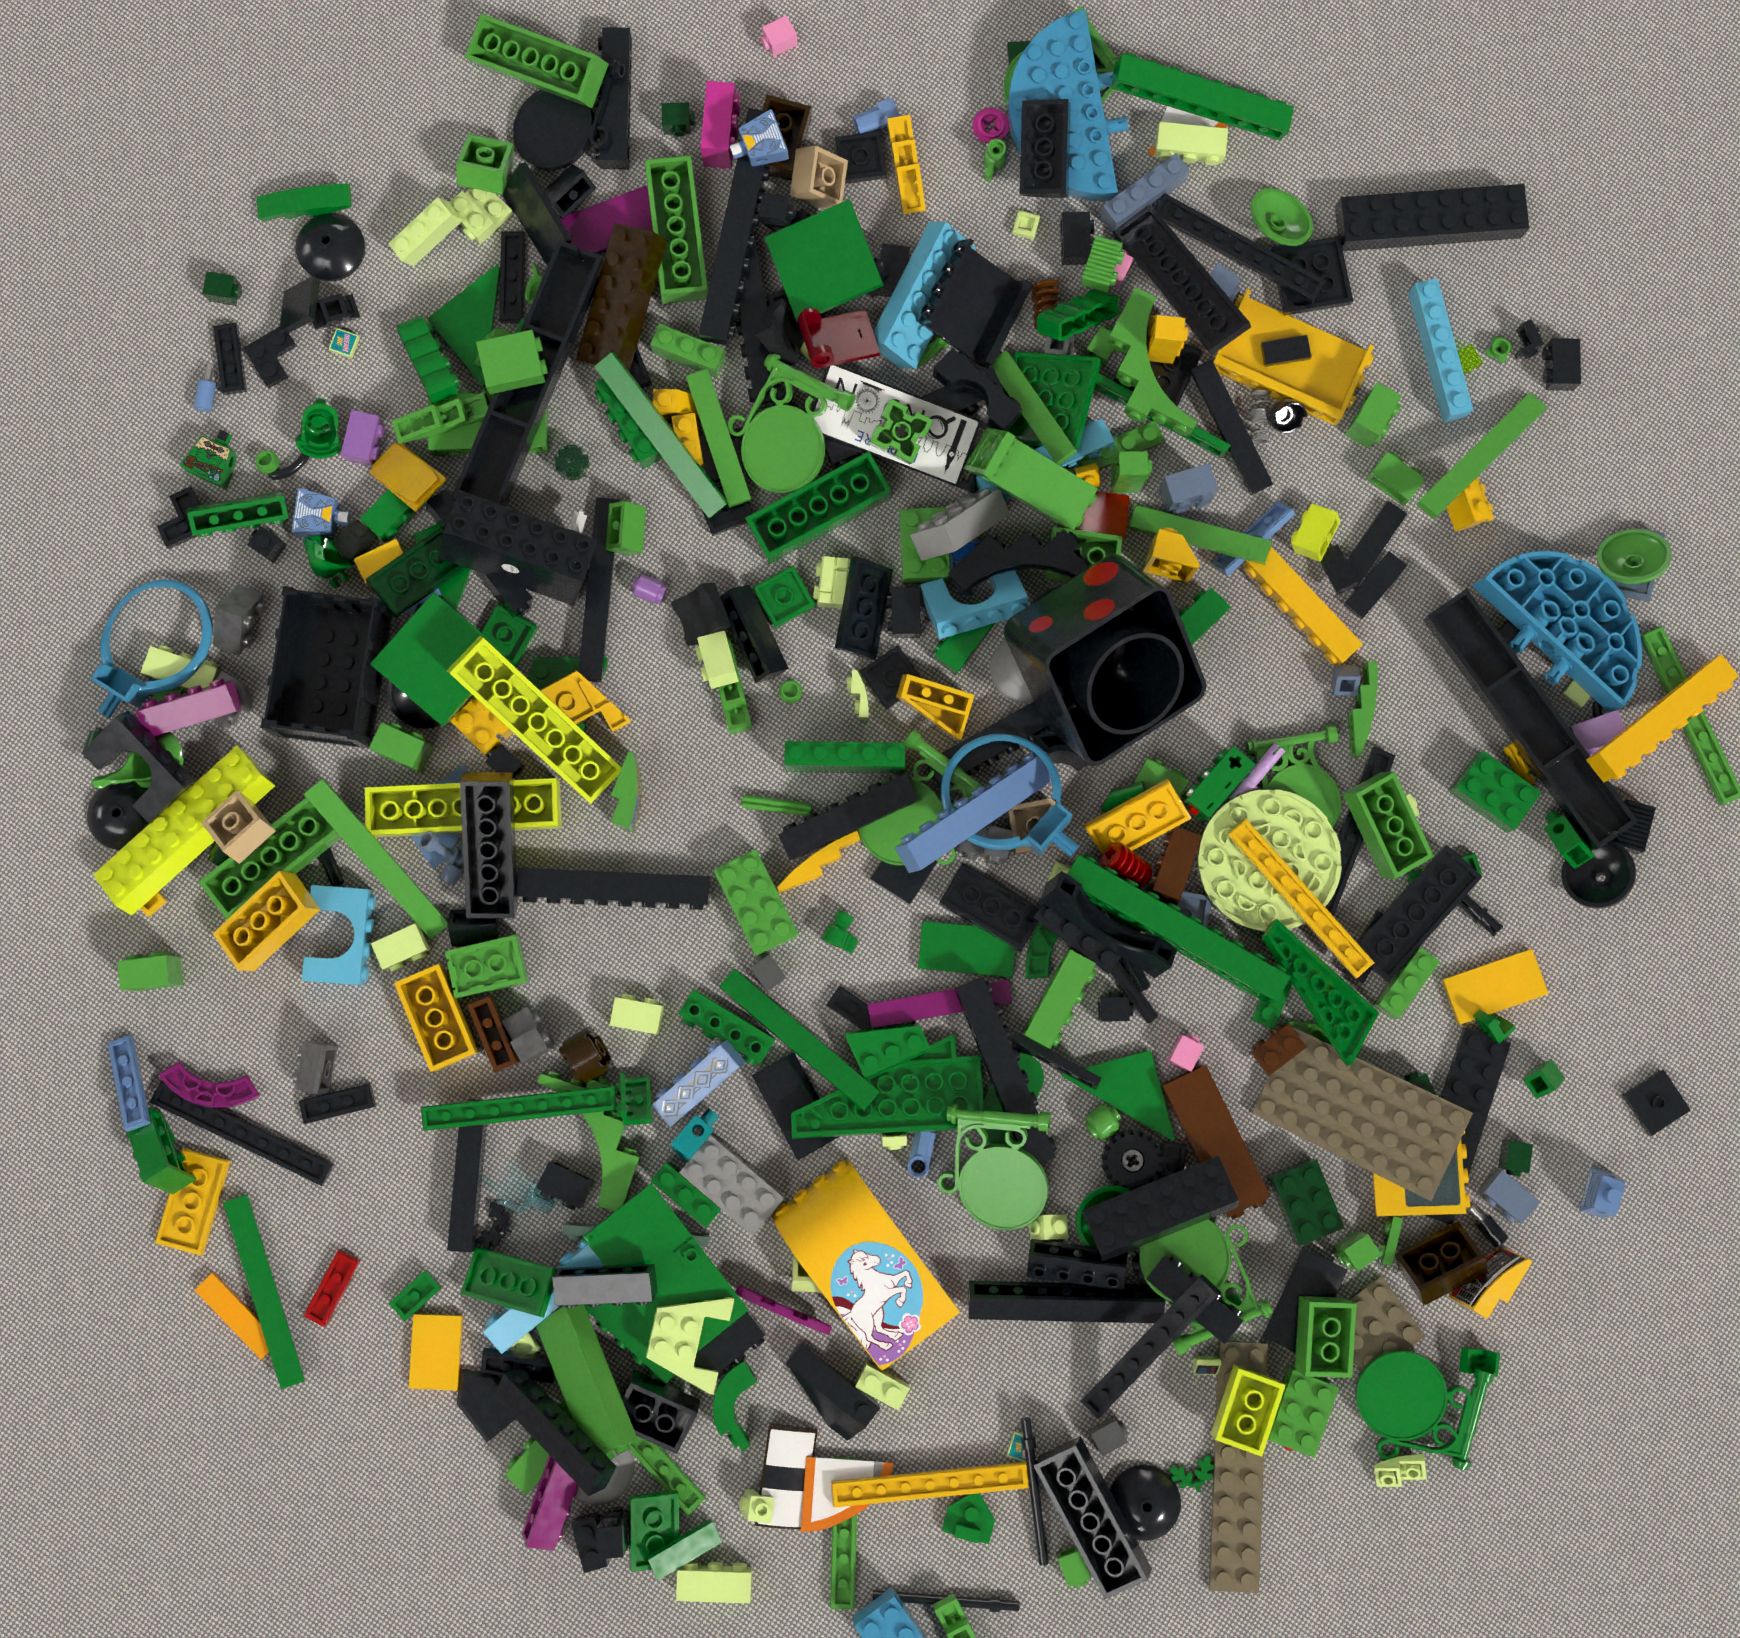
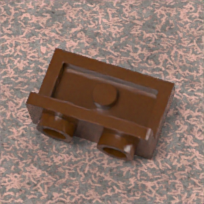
M1282 1024L1270 1032L1272 1035L1270 1039L1266 1042L1261 1039L1251 1047L1254 1050L1250 1053L1251 1057L1257 1061L1268 1077L1307 1048L1290 1024L1285 1027Z

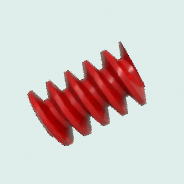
M1122 843L1110 845L1100 857V864L1103 867L1107 866L1118 873L1117 877L1124 881L1126 878L1134 881L1139 885L1138 889L1144 887L1152 876L1150 864L1146 863Z

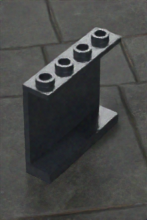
M969 238L960 240L953 246L952 255L943 266L939 281L932 287V295L929 301L922 307L921 317L918 322L955 349L963 352L979 366H992L1033 284L1028 280H1014L972 249L971 246L974 240Z

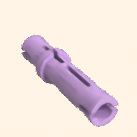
M1273 742L1264 756L1228 797L1232 800L1239 794L1242 795L1252 790L1255 791L1258 788L1257 784L1286 751L1280 748L1274 755L1273 753L1279 745Z

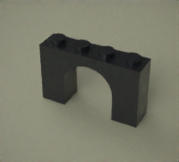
M129 711L116 716L82 752L98 771L112 764L124 750L136 752L146 760L151 770V784L148 790L133 804V807L148 823H151L195 782L190 773L180 766L172 754L165 750L156 740L155 736L148 732L139 723L138 718Z

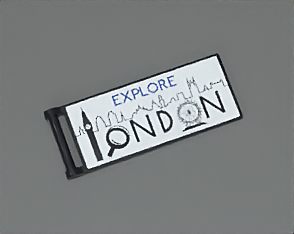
M840 365L828 366L826 368L822 382L840 391L848 390L856 395V399L848 412L839 408L835 401L832 402L826 399L828 405L826 412L814 418L820 426L824 437L866 453L870 452L871 455L975 494L977 475L970 473L967 482L960 481L979 428L983 430L991 428L984 421ZM815 398L812 410L817 412L821 408V401ZM890 399L907 406L906 413L911 416L913 413L918 412L933 420L926 437L923 439L918 438L916 444L921 447L914 462L910 465L893 457L895 451L891 448L883 452L868 444L877 425L883 426L885 422L880 416ZM902 426L898 429L895 428L897 437H905Z

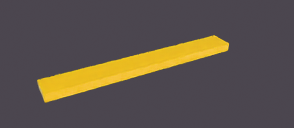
M1244 819L1227 834L1355 979L1375 963L1247 819Z
M1026 1462L831 1481L833 1508L1029 1488Z

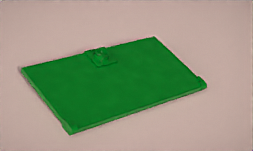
M652 1183L582 1237L604 1266L655 1264L658 1293L654 1300L645 1305H638L636 1302H633L651 1327L656 1307L717 1300L726 1297L734 1298L730 1321L711 1317L704 1318L697 1352L749 1311Z

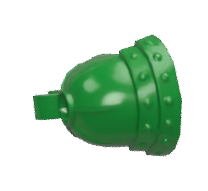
M316 398L314 404L306 408L301 421V434L299 433L295 440L298 449L304 455L316 459L333 457L342 450L343 446L342 441L338 437L339 421L337 411L326 404V398Z
M306 535L303 538L310 568L317 577L329 579L330 585L334 589L340 587L337 581L338 576L343 582L350 580L344 570L354 566L355 563L340 556L339 551L334 548L336 543L334 537Z

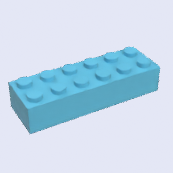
M947 222L928 223L873 331L880 354L898 368L916 369L933 335V332L918 322L921 317V309L929 301L932 295L931 289L939 281L942 275L941 270L952 255L953 246L958 241L966 239ZM972 244L971 248L976 250V247Z

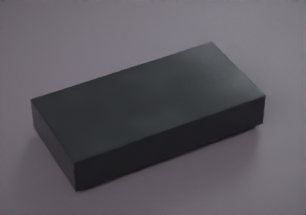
M1307 335L1262 342L1260 345L1265 367L1310 360L1312 357Z
M1338 544L1328 548L1319 563L1336 594H1341L1359 585Z

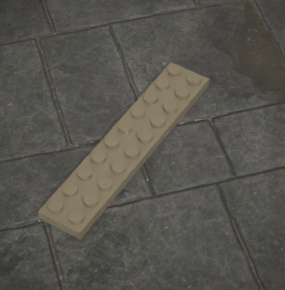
M1218 1340V1358L1221 1360V1367L1217 1374L1215 1419L1233 1364L1267 1376L1268 1343L1228 1340L1224 1345ZM1214 1439L1213 1465L1215 1467L1213 1469L1208 1588L1210 1591L1259 1593L1264 1453L1261 1457Z

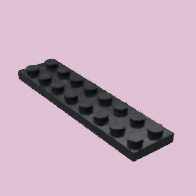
M1151 204L1113 231L1117 241L1123 242L1122 247L1134 258L1135 263L1181 318H1185L1186 325L1211 355L1251 328L1248 319Z
M1463 1027L1441 1098L1473 1113L1465 1129V1134L1461 1138V1144H1466L1467 1159H1463V1169L1467 1168L1469 1176L1511 1043L1503 1040L1499 1044L1487 1034ZM1455 1152L1432 1201L1410 1191L1406 1202L1407 1206L1459 1205ZM1456 1214L1424 1216L1452 1225Z

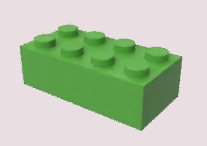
M1380 772L1343 793L1381 878L1397 879L1434 857L1395 772Z
M756 849L713 870L756 957L799 936Z
M1071 949L1066 951L1027 1022L1022 1035L1047 1049H1051L1052 1046L1056 1047L1063 1035L1060 1033L1062 1026L1068 1025L1074 1015L1071 1011L1074 1004H1079L1085 994V991L1082 990L1085 983H1090L1097 970L1093 969L1096 963Z

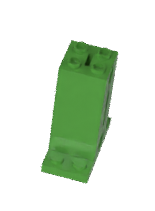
M986 428L963 469L979 476L1060 526L1074 530L1075 527L1078 528L1084 520L1085 515L1083 513L1086 508L1094 503L1097 497L1095 493L1098 488L1015 439L1016 436L1008 431Z

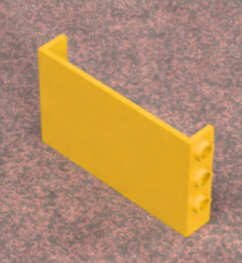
M1247 289L1244 296H1238L1235 305L1248 319L1251 328L1217 352L1213 363L1218 373L1254 390H1267L1270 392L1269 397L1278 401L1284 398L1295 399L1305 406L1307 414L1337 426L1346 408L1350 409L1355 401L1354 390L1356 387H1361L1365 375L1362 374L1365 367L1369 368L1375 355L1371 353L1374 345L1370 344L1365 350L1294 317L1284 316L1282 312L1249 298L1251 290ZM1303 335L1308 336L1312 356L1310 360L1268 367L1264 366L1260 346L1262 342Z

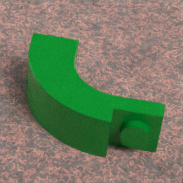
M745 1358L725 1373L717 1387L713 1401V1418L718 1433L722 1436L729 1431L731 1433L728 1435L729 1440L735 1448L739 1446L741 1451L751 1446V1440L735 1415V1401L744 1390L755 1384L758 1379Z

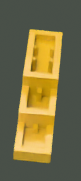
M910 114L887 118L903 215L926 211Z
M855 831L814 853L784 879L777 887L778 892L782 893L823 877L820 867L842 859L839 850L860 842L861 839L858 832Z

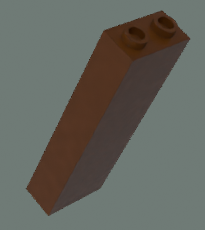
M1200 1065L1194 1068L1192 1072H1186L1161 1084V1089L1197 1163L1199 1164L1216 1156L1220 1157L1239 1199L1238 1208L1223 1213V1216L1227 1218L1231 1216L1232 1219L1244 1215V1210L1251 1206L1255 1209L1266 1204L1265 1199L1271 1196L1207 1065Z

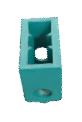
M710 1108L701 1117L695 1115L672 1141L669 1148L684 1161L688 1162L714 1132L711 1127L718 1120L719 1116ZM695 1128H699L702 1130V1134L700 1136H695L693 1134V1130Z

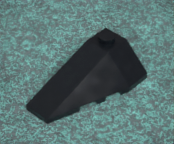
M802 1343L787 1360L786 1364L828 1427L848 1441L865 1429L880 1410L877 1400L856 1388L852 1381Z

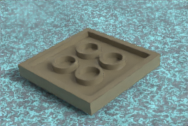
M1381 1275L1348 1298L1357 1304L1353 1361L1360 1371L1374 1357L1391 1350H1408L1425 1337Z

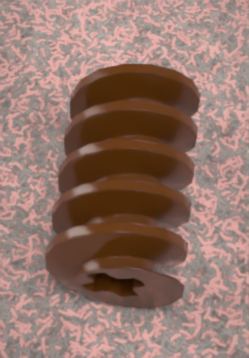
M1042 280L1031 288V292L1034 294L1032 296V302L1034 303L1032 308L1035 312L1033 319L1036 321L1034 323L1036 330L1038 315L1044 310H1053L1056 307L1055 305L1061 303L1060 298L1054 297L1061 293L1060 289L1054 288L1060 284L1059 280Z

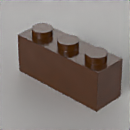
M1179 827L1173 828L1171 833H1166L1162 844L1166 847L1164 854H1159L1155 867L1159 868L1157 875L1152 874L1148 888L1152 889L1151 892L1160 897L1159 901L1172 903L1176 906L1179 903L1202 837L1201 835Z
M488 996L467 1005L494 1073L521 1063L510 1043L512 1039L502 1023L504 1019L495 997Z

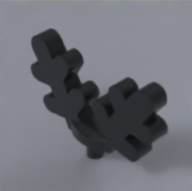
M495 1202L490 1203L492 1212L489 1213V1217H496L497 1220H494L493 1224L495 1226L501 1225L502 1228L499 1232L496 1227H492L490 1229L492 1234H489L487 1230H483L481 1232L482 1236L476 1238V1242L478 1244L484 1243L486 1248L490 1247L491 1241H493V1246H498L501 1238H504L506 1234H512V1231L508 1229L510 1224L508 1220L511 1214L509 1212L503 1214L505 1206H498Z

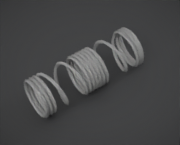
M1259 389L1251 392V398L1256 401L1251 404L1253 410H1251L1250 419L1253 423L1250 427L1256 430L1252 434L1269 431L1267 429L1258 430L1252 427L1254 423L1264 424L1269 422L1268 409L1253 408L1255 403L1269 402V400L1253 398L1269 397L1270 392L1267 390ZM1266 434L1250 435L1254 444H1264L1269 441V436Z

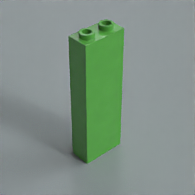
M584 1304L573 1308H565L563 1306L542 1320L536 1327L573 1421L612 1460L615 1458L614 1453L618 1455L630 1449L629 1444L638 1439Z

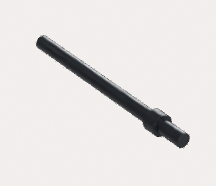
M1024 1417L1021 1418L1023 1432L1021 1444L1022 1449L1025 1450L1039 1565L1045 1566L1049 1563L1038 1474L1033 1466L1036 1462L1034 1450L1037 1447L1036 1438L1032 1434L1031 1418Z
M873 1590L872 1600H875L886 1591ZM896 1592L903 1603L932 1605L948 1597L947 1595ZM956 1596L961 1607L989 1609V1612L998 1613L1000 1610L1019 1611L1020 1601L1000 1600V1597L990 1596V1599Z

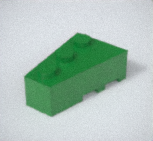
M918 1022L864 1030L843 1031L864 1078L930 1048Z
M148 1107L151 1124L126 1133L128 1140L132 1144L133 1157L140 1170L139 1177L145 1184L170 1194H175L197 1179L194 1173L189 1174L183 1164L187 1159L183 1153L178 1154L173 1144L176 1138L163 1113Z

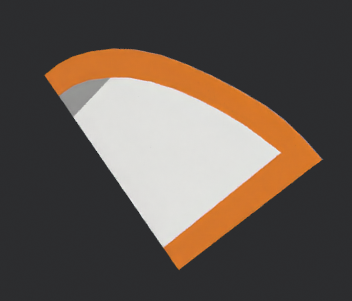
M806 1457L801 1532L819 1531L832 1527L857 1515L870 1505L833 1508L831 1481L891 1475L894 1463Z

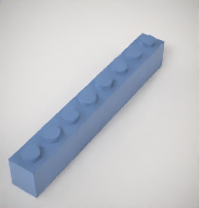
M1034 752L1022 757V763L1010 765L1005 769L1007 773L992 777L988 780L989 785L986 787L982 785L971 792L972 796L968 799L964 797L954 803L955 808L941 811L936 815L937 820L934 822L929 820L919 826L920 831L916 834L911 832L902 837V843L896 846L895 849L908 873L922 870L1050 783L1051 777L1043 761Z

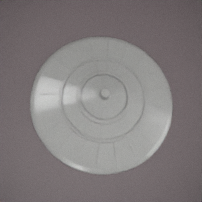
M1004 640L996 648L991 658L990 673L992 681L998 691L1008 699L1020 703L1034 702L1006 640Z
M628 1450L618 1455L614 1453L615 1458L611 1461L617 1467L605 1489L588 1496L578 1486V1492L575 1497L587 1504L603 1505L613 1502L622 1496L630 1486L634 1475V1459L631 1451Z

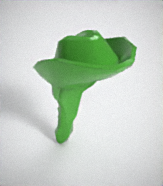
M167 732L155 736L159 744L169 751L182 767L184 761L183 754L174 734ZM132 752L128 756L125 765L118 771L104 776H96L91 780V784L95 788L102 789L110 784L115 785L135 781L140 787L149 788L152 775L146 760L138 753Z

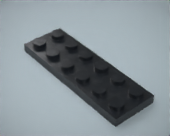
M1444 845L1357 942L1375 962L1370 968L1385 982H1389L1483 876L1448 845Z

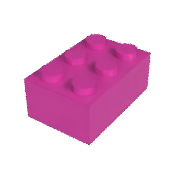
M707 81L701 138V153L704 167L731 169L732 160L736 161L729 145L735 144L739 133L737 119L740 117L741 102H739L740 94L735 90V83Z

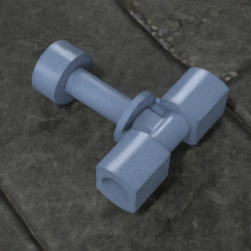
M431 831L426 832L420 840V848L428 853L436 851L445 857L446 866L439 876L455 886L463 874V871L460 870L464 864L463 841L458 848L453 847L449 849L439 842V836Z

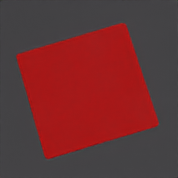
M1096 491L1097 497L1094 503L1086 508L1083 513L1085 515L1083 522L1078 528L1075 527L1074 530L1123 536V539H1126L1129 496Z

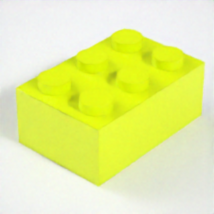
M1233 1364L1210 1435L1217 1441L1262 1457L1286 1385L1280 1380Z

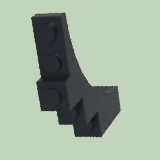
M1065 529L1056 535L1044 548L1041 547L1043 543L1036 535H1030L1026 531L1006 551L1004 550L1006 547L998 537L993 538L989 534L948 573V579L965 595L979 583L995 575L1013 570H1046L1073 578L1089 568L1090 564L1082 555H1076L1080 549L1078 544L1080 540L1073 532L1070 531L1068 533Z

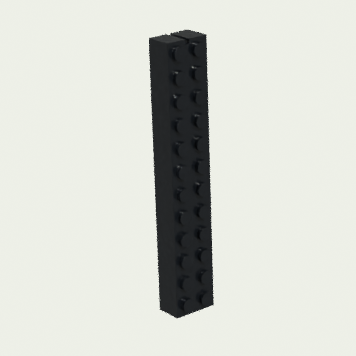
M558 240L520 331L533 330L535 337H540L543 351L539 352L540 360L545 359L548 374H544L545 383L494 393L451 496L454 502L459 490L506 507L595 293L604 262L603 256L582 249L580 253L578 246Z
M1467 588L1423 619L1591 850L1599 849L1614 839L1616 835L1621 834L1638 822L1609 781L1603 783L1586 761L1590 757L1586 749Z

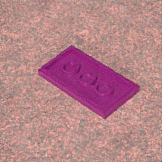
M647 186L569 214L564 219L561 218L573 239L570 244L578 246L580 253L582 249L596 254L604 253L607 251L614 223L653 232Z

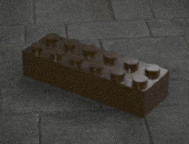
M614 223L576 356L577 361L594 367L609 353L614 352L630 372L667 240L655 232Z

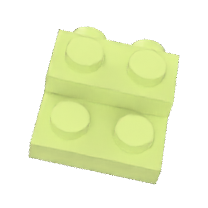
M470 188L466 193L461 191L450 201L463 219L460 223L464 228L462 230L469 240L473 241L475 239L480 245L513 215V211L495 193Z

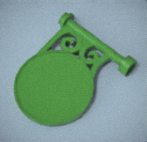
M1335 724L1324 725V730L1257 742L1252 737L1246 741L1248 755L1256 756L1257 763L1272 746L1273 742L1279 745L1274 753L1280 748L1286 751L1281 756V765H1273L1270 769L1278 773L1272 777L1269 783L1267 775L1261 780L1262 790L1276 789L1297 794L1319 808L1328 818L1327 820L1332 828L1335 826L1341 813V794L1334 779L1322 770L1314 755L1315 741L1325 740L1327 744L1338 742V732ZM1307 743V749L1299 748L1296 750L1297 756L1303 753V759L1298 761L1293 756V747L1296 744ZM1308 759L1311 765L1305 764L1308 761ZM1288 760L1294 765L1287 767Z

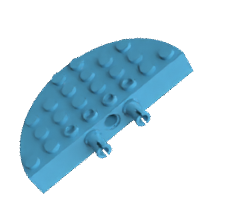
M1086 10L1073 12L1057 19L1041 30L1028 44L1020 56L1013 73L1007 114L1012 140L1016 150L1021 155L1022 101L1069 99L1071 116L1068 196H1075L1089 201H1109L1117 196L1118 190L1108 135L1110 133L1128 131L1129 124L1126 122L1128 120L1127 116L1106 119L1104 117L1100 89L1111 86L1113 72L1102 74L1096 72Z
M1534 551L1520 554L1501 563L1480 577L1472 585L1475 590L1520 630L1509 643L1511 648L1515 644L1517 645L1514 648L1515 652L1522 653L1527 644L1532 641L1555 662L1544 675L1545 680L1551 677L1548 683L1556 685L1564 673H1566L1609 713L1625 707L1636 688L1638 670L1641 669V637L1634 614H1630L1625 604L1627 602L1626 598L1609 577L1598 568L1584 560L1579 561L1571 558L1566 553Z

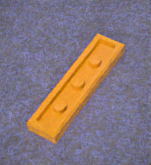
M212 1272L194 1291L260 1360L264 1359L269 1354V1350L259 1318L215 1272Z

